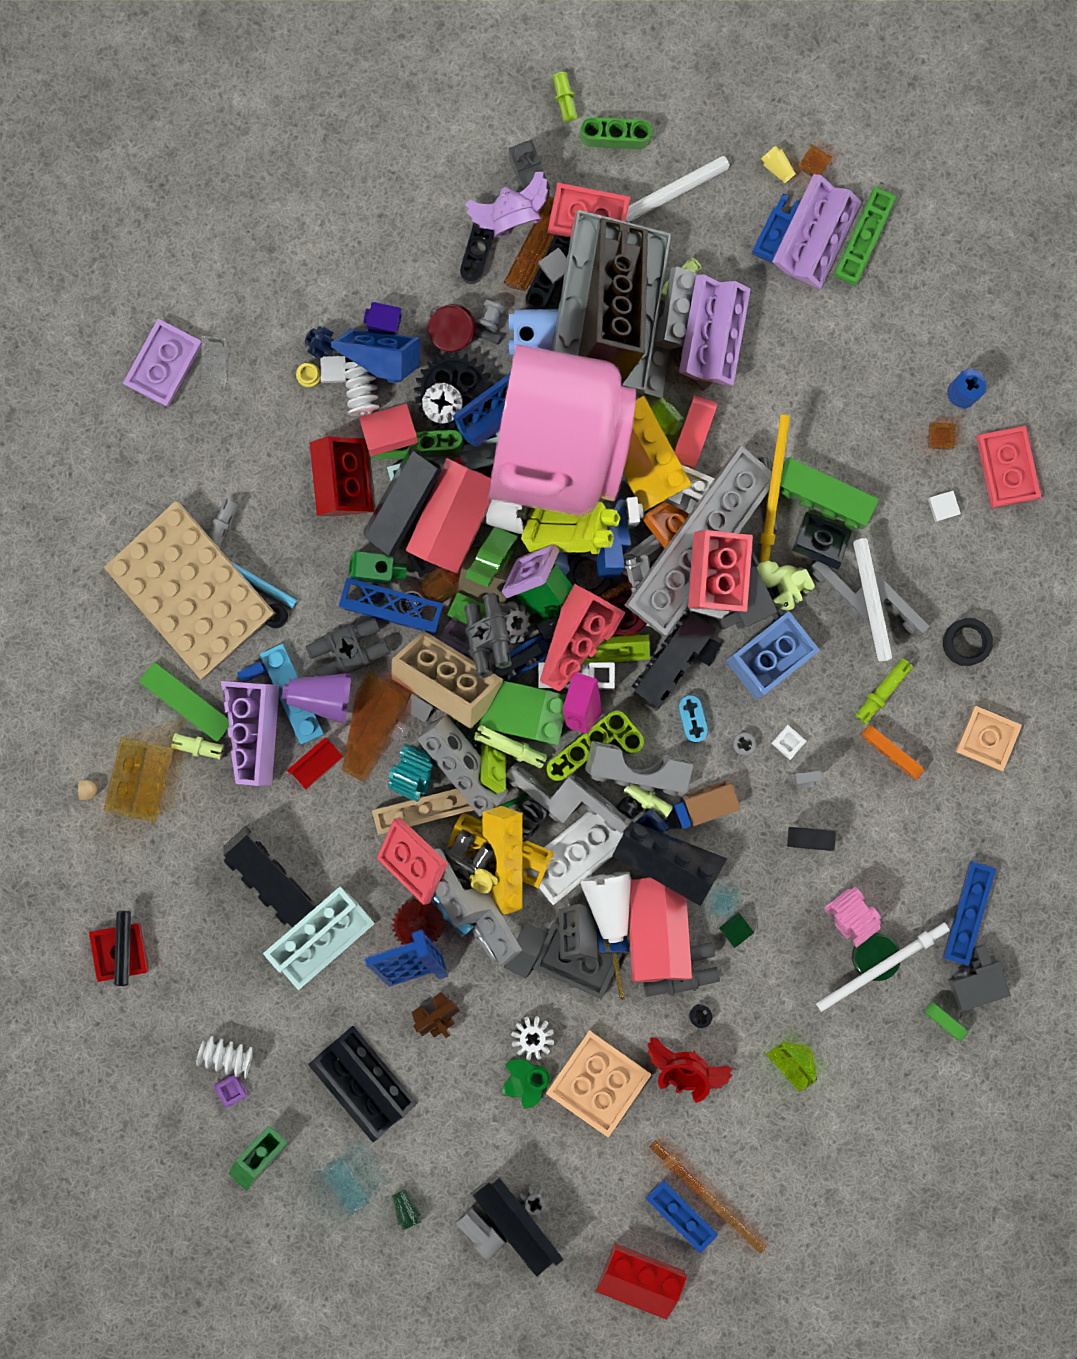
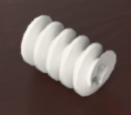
M355 362L344 364V368L348 369L345 372V377L349 379L345 386L350 389L347 391L346 396L351 399L347 402V406L352 408L348 415L364 416L379 409V405L372 404L373 400L378 399V395L371 394V391L376 390L377 386L370 384V381L377 379L376 376L370 375L369 371Z
M210 1036L207 1042L203 1040L200 1046L196 1066H201L205 1060L206 1069H210L215 1063V1071L219 1072L224 1066L225 1074H230L234 1069L235 1077H240L244 1071V1078L246 1079L253 1057L252 1047H249L246 1053H244L243 1044H240L236 1050H233L232 1041L229 1042L227 1047H223V1039H220L215 1045L213 1036Z

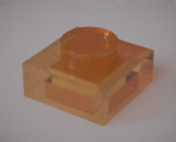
M811 144L799 163L798 168L812 177L813 174L822 175L832 160V156Z
M931 422L929 424L928 449L953 450L955 448L956 424Z

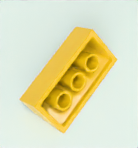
M644 396L635 400L632 428L623 469V475L634 496L637 497L639 504L642 503L643 512L681 493L692 485Z

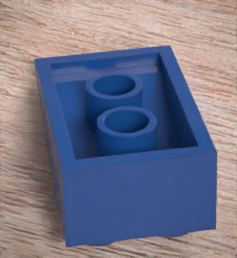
M350 329L331 342L333 349L378 378L387 379L388 382H401L420 367L419 337Z

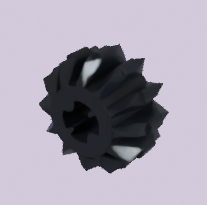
M532 799L524 801L515 810L522 813V842L528 841L546 819L547 812L538 802H534Z

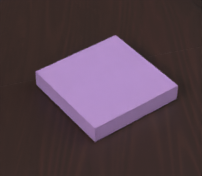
M552 544L518 558L502 589L504 596L509 598L545 584L560 551L557 546Z

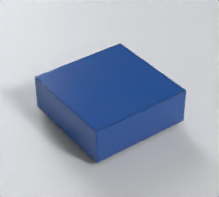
M258 662L237 672L241 681L248 682L265 674L266 669L263 663Z
M683 802L674 804L673 807L681 829L690 827L692 823Z

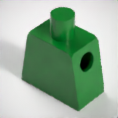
M353 551L350 556L348 578L368 583L389 584L392 578L405 579L407 565L393 563V558L388 555ZM375 565H381L384 573L377 572Z

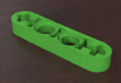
M455 430L416 432L418 443L412 445L419 449L424 457L455 456L464 449L462 435ZM426 440L434 441V445L428 449L421 447ZM451 440H456L453 446H449V444H451ZM411 445L404 450L395 449L372 457L375 459L404 458Z

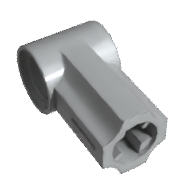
M652 534L628 553L624 554L623 558L625 560L626 557L648 554L649 563H651L661 555L664 548ZM623 570L621 574L628 577L627 571Z
M473 1207L469 1208L456 1221L459 1228L474 1242V1247L486 1260H490L507 1243L501 1233L497 1234L499 1231L494 1226H490Z

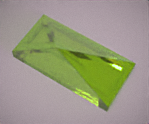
M782 1042L766 1053L769 1059L799 1092L817 1081L812 1049L809 1046Z

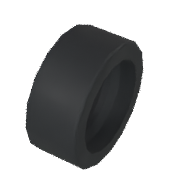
M590 551L579 552L571 558L568 563L570 571L566 574V578L572 586L575 584L580 586L575 579V569L578 564L585 560L597 562L598 554H592ZM604 578L602 583L596 588L584 589L596 596H601V594L608 590L612 583V578Z
M964 618L952 623L946 629L943 636V649L946 656L953 663L960 666H972L984 661L993 648V636L990 629L982 621L975 618ZM962 628H972L982 638V647L974 656L964 657L954 648L953 638Z
M789 827L787 847L834 851L836 831Z

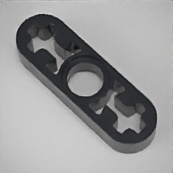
M475 222L472 226L460 268L461 278L467 284H476L481 280L494 237V230L486 229L484 238L481 237L480 225ZM482 243L485 246L484 253L481 255L473 254L471 251L472 245ZM468 257L476 261L475 271L478 274H473L472 278H469L468 273L465 271L470 270L472 260H468Z

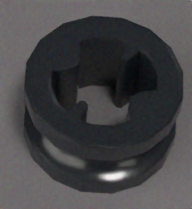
M696 1005L689 1013L691 1023L697 1028L708 1027L713 1019L711 1010L705 1005ZM701 1009V1012L703 1010L707 1012L704 1023H701L700 1020L697 1023L694 1020L697 1017L695 1013L697 1010Z

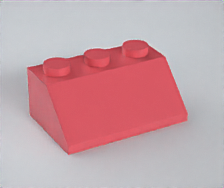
M710 530L694 532L688 608L747 612L753 535Z

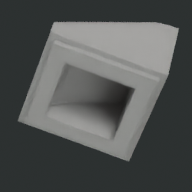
M412 694L405 710L421 721L426 722L433 712L434 706L418 695Z

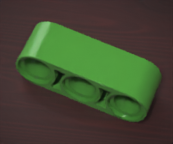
M591 117L582 122L580 130L582 143L589 147L644 149L650 144L652 136L650 123L637 119ZM595 129L598 133L595 136H588L585 131ZM612 130H619L622 135L620 137H613L610 132ZM637 131H643L647 136L640 139L634 134Z

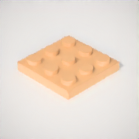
M588 1030L546 1091V1094L609 1138L652 1074L591 1030Z

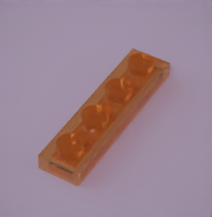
M547 197V201L539 213L542 221L533 224L503 282L510 288L527 291L539 267L538 262L544 258L555 234L548 233L554 197Z

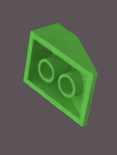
M503 681L487 713L481 718L479 726L483 725L493 731L558 745L564 722L563 707L567 695Z

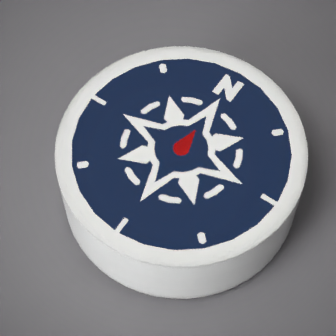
M406 592V594L423 598L418 592ZM400 600V609L404 614L414 609L409 600ZM414 602L416 607L421 605V603ZM424 607L418 610L420 614L424 610ZM414 612L410 616H417V613Z

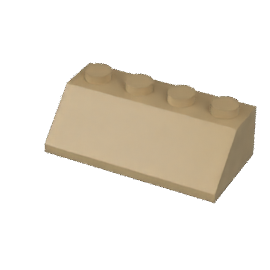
M422 631L392 659V680L470 729L487 713L503 682V679L494 673L487 678L477 677L473 660L426 631Z

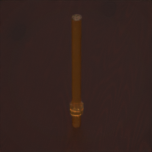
M657 1140L649 1146L663 1160L662 1164L669 1171L673 1170L754 1249L759 1253L766 1249L767 1246L679 1162L680 1159L673 1152L669 1153Z

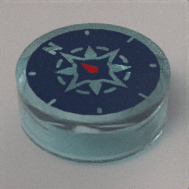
M369 582V584L383 587L378 582ZM365 588V590H366V592H367L368 594L371 593V592H373V590H369V589H366V588ZM361 590V598H362V597L366 596V595L364 594L363 590ZM378 592L371 596L370 599L374 606L378 607L385 602L386 595ZM368 599L363 601L366 604H370Z

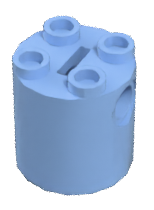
M514 309V314H509V330H514V339H509V355H514L516 344L552 351L558 309ZM525 328L531 329L534 337L530 341H523L519 336L521 330Z

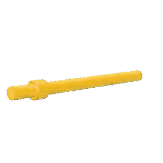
M780 414L764 530L760 534L759 541L761 543L759 563L770 559L771 545H774L775 542L773 531L790 415Z

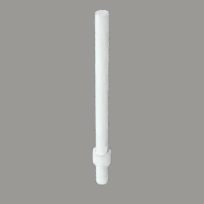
M942 923L928 933L926 931L921 933L914 942L817 1002L820 1012L826 1010L920 949H927L934 944L933 941L950 931L948 926Z

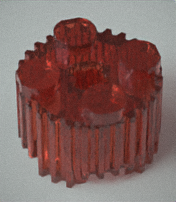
M412 899L402 904V907H399L397 909L398 912L394 914L396 917L392 919L394 921L392 923L394 929L392 930L396 932L394 936L398 937L397 941H401V945L414 942L412 933L417 931L414 930L415 926L411 924L412 921L421 918L422 922L425 923V927H421L419 931L422 930L435 944L439 939L438 937L442 935L440 932L443 931L442 927L444 925L441 922L443 918L439 909L434 904L431 905V902L423 905L418 899Z

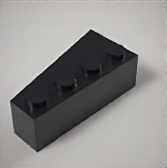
M693 612L689 616L682 615L675 625L678 628L674 636L670 634L661 645L664 648L663 652L659 657L654 654L646 665L650 670L645 677L639 675L631 686L635 689L632 695L655 711L659 710L664 703L663 701L672 692L679 679L693 662L694 658L691 655L696 657L716 630Z
M631 821L623 833L612 856L699 906L702 905L728 859Z
M245 826L223 845L224 856L226 857L223 861L232 871L237 869L243 875L241 880L249 889L254 887L260 893L258 898L266 907L271 905L277 911L275 916L283 925L288 923L293 928L315 909V903L292 877L288 878L286 876L287 872L277 860L269 858L270 854L260 841L254 842L250 838L251 831Z

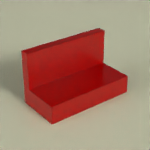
M324 737L293 764L287 772L293 775L304 789L307 790L344 756L328 738Z

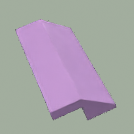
M813 174L772 262L784 273L821 289L862 201L849 189L834 188L822 175Z
M704 274L696 275L679 373L695 380L734 386L750 288L736 281L718 282Z

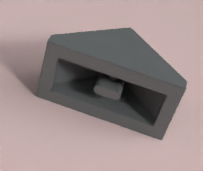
M525 922L517 938L522 951L508 964H505L503 968L527 978L548 932Z

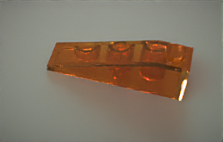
M368 671L356 693L342 771L362 782L366 780L412 695L411 693Z

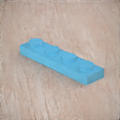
M284 644L261 653L260 656L273 685H280L279 698L300 744L303 745L323 736L324 732L315 714L286 704L287 699H282L284 684H289V679L299 678Z

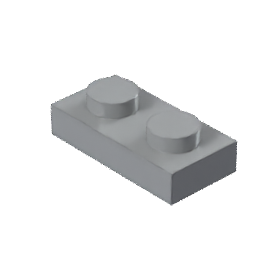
M821 770L790 775L791 785L797 784L798 789L816 787V781H823Z

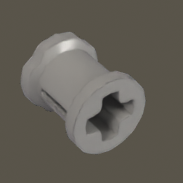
M485 300L484 311L481 318L477 319L476 325L495 333L497 331L496 324L500 315L504 313L505 308L498 303Z

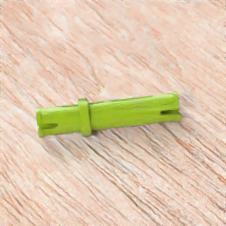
M900 658L899 662L873 693L868 694L867 701L854 714L855 718H860L859 721L867 725L879 709L884 708L885 701L914 668L912 664L908 665L909 662Z

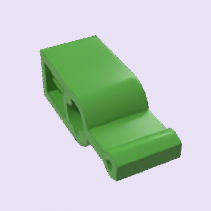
M495 527L480 548L476 560L467 570L465 578L488 588L495 576L502 572L514 554L518 536Z

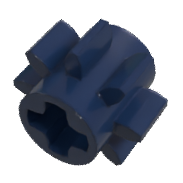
M320 326L317 329H311L305 337V344L309 346L307 353L316 358H323L324 355L329 356L334 350L331 347V342L334 341L331 337L334 332Z

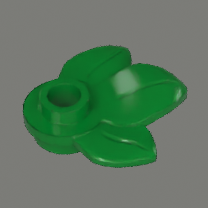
M513 1059L507 1062L505 1066L512 1076L505 1082L502 1093L509 1097H521L524 1109L538 1104L541 1100L542 1090L550 1082L548 1070L540 1065L533 1066L526 1059ZM534 1074H541L542 1081L539 1083L534 1082Z

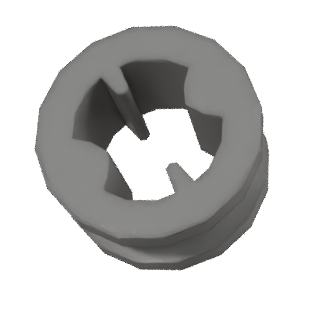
M741 733L734 738L732 746L737 754L745 756L754 751L756 742L752 735ZM741 737L744 740H750L751 745H748L750 747L748 751L738 748L737 743H740L738 740Z

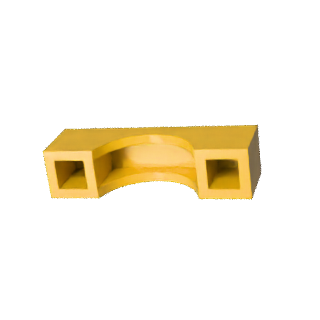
M499 806L483 811V836L491 844L497 861L495 877L498 879V883L492 885L489 893L501 914L506 915L522 909V813Z

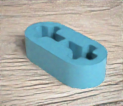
M692 695L686 696L681 699L678 705L684 733L689 741L700 742L704 740L708 733L702 705L697 697ZM686 700H690L691 703H696L697 708L693 709V718H690L688 710L684 711L683 706L687 704ZM692 720L696 721L698 728L702 727L703 732L699 733L700 738H696L695 735H690L689 730L693 729Z

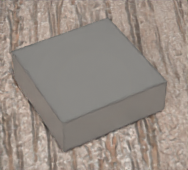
M557 248L539 261L538 265L554 284L564 277L567 258Z

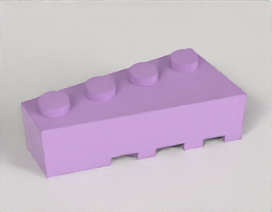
M221 681V687L225 692L226 698L224 708L225 713H228L230 726L228 728V735L232 740L233 746L231 755L236 784L272 785L280 685Z

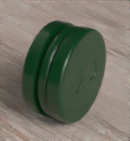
M874 933L861 945L853 947L852 963L856 971L861 975L900 949L890 937ZM900 963L872 981L889 979L897 972Z

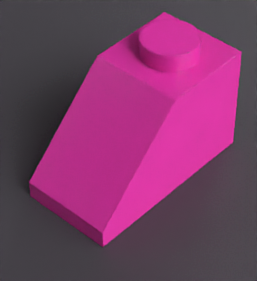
M578 672L573 674L563 707L565 726L588 734L602 715L597 679Z

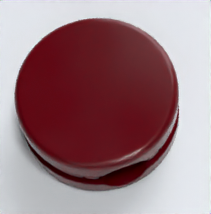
M458 304L445 305L437 309L430 317L428 323L429 337L433 344L443 351H459L468 346L474 339L476 333L475 319L472 313L464 306Z

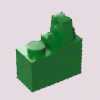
M555 564L545 584L519 593L516 596L530 614L538 613L545 620L552 616H560L561 611L558 606L566 601L567 595L573 586L558 565Z
M268 1126L236 1159L228 1174L238 1185H241L247 1191L282 1153L288 1142Z

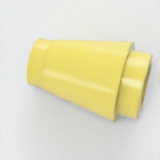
M777 146L773 147L761 158L765 163L763 166L782 180L784 184L796 174L783 150H779Z

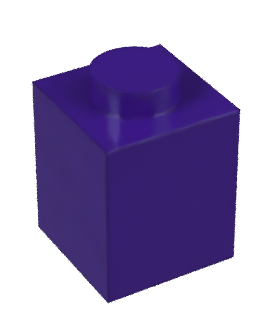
M372 302L370 309L366 308L364 323H367L368 331L398 335L402 310L400 307Z

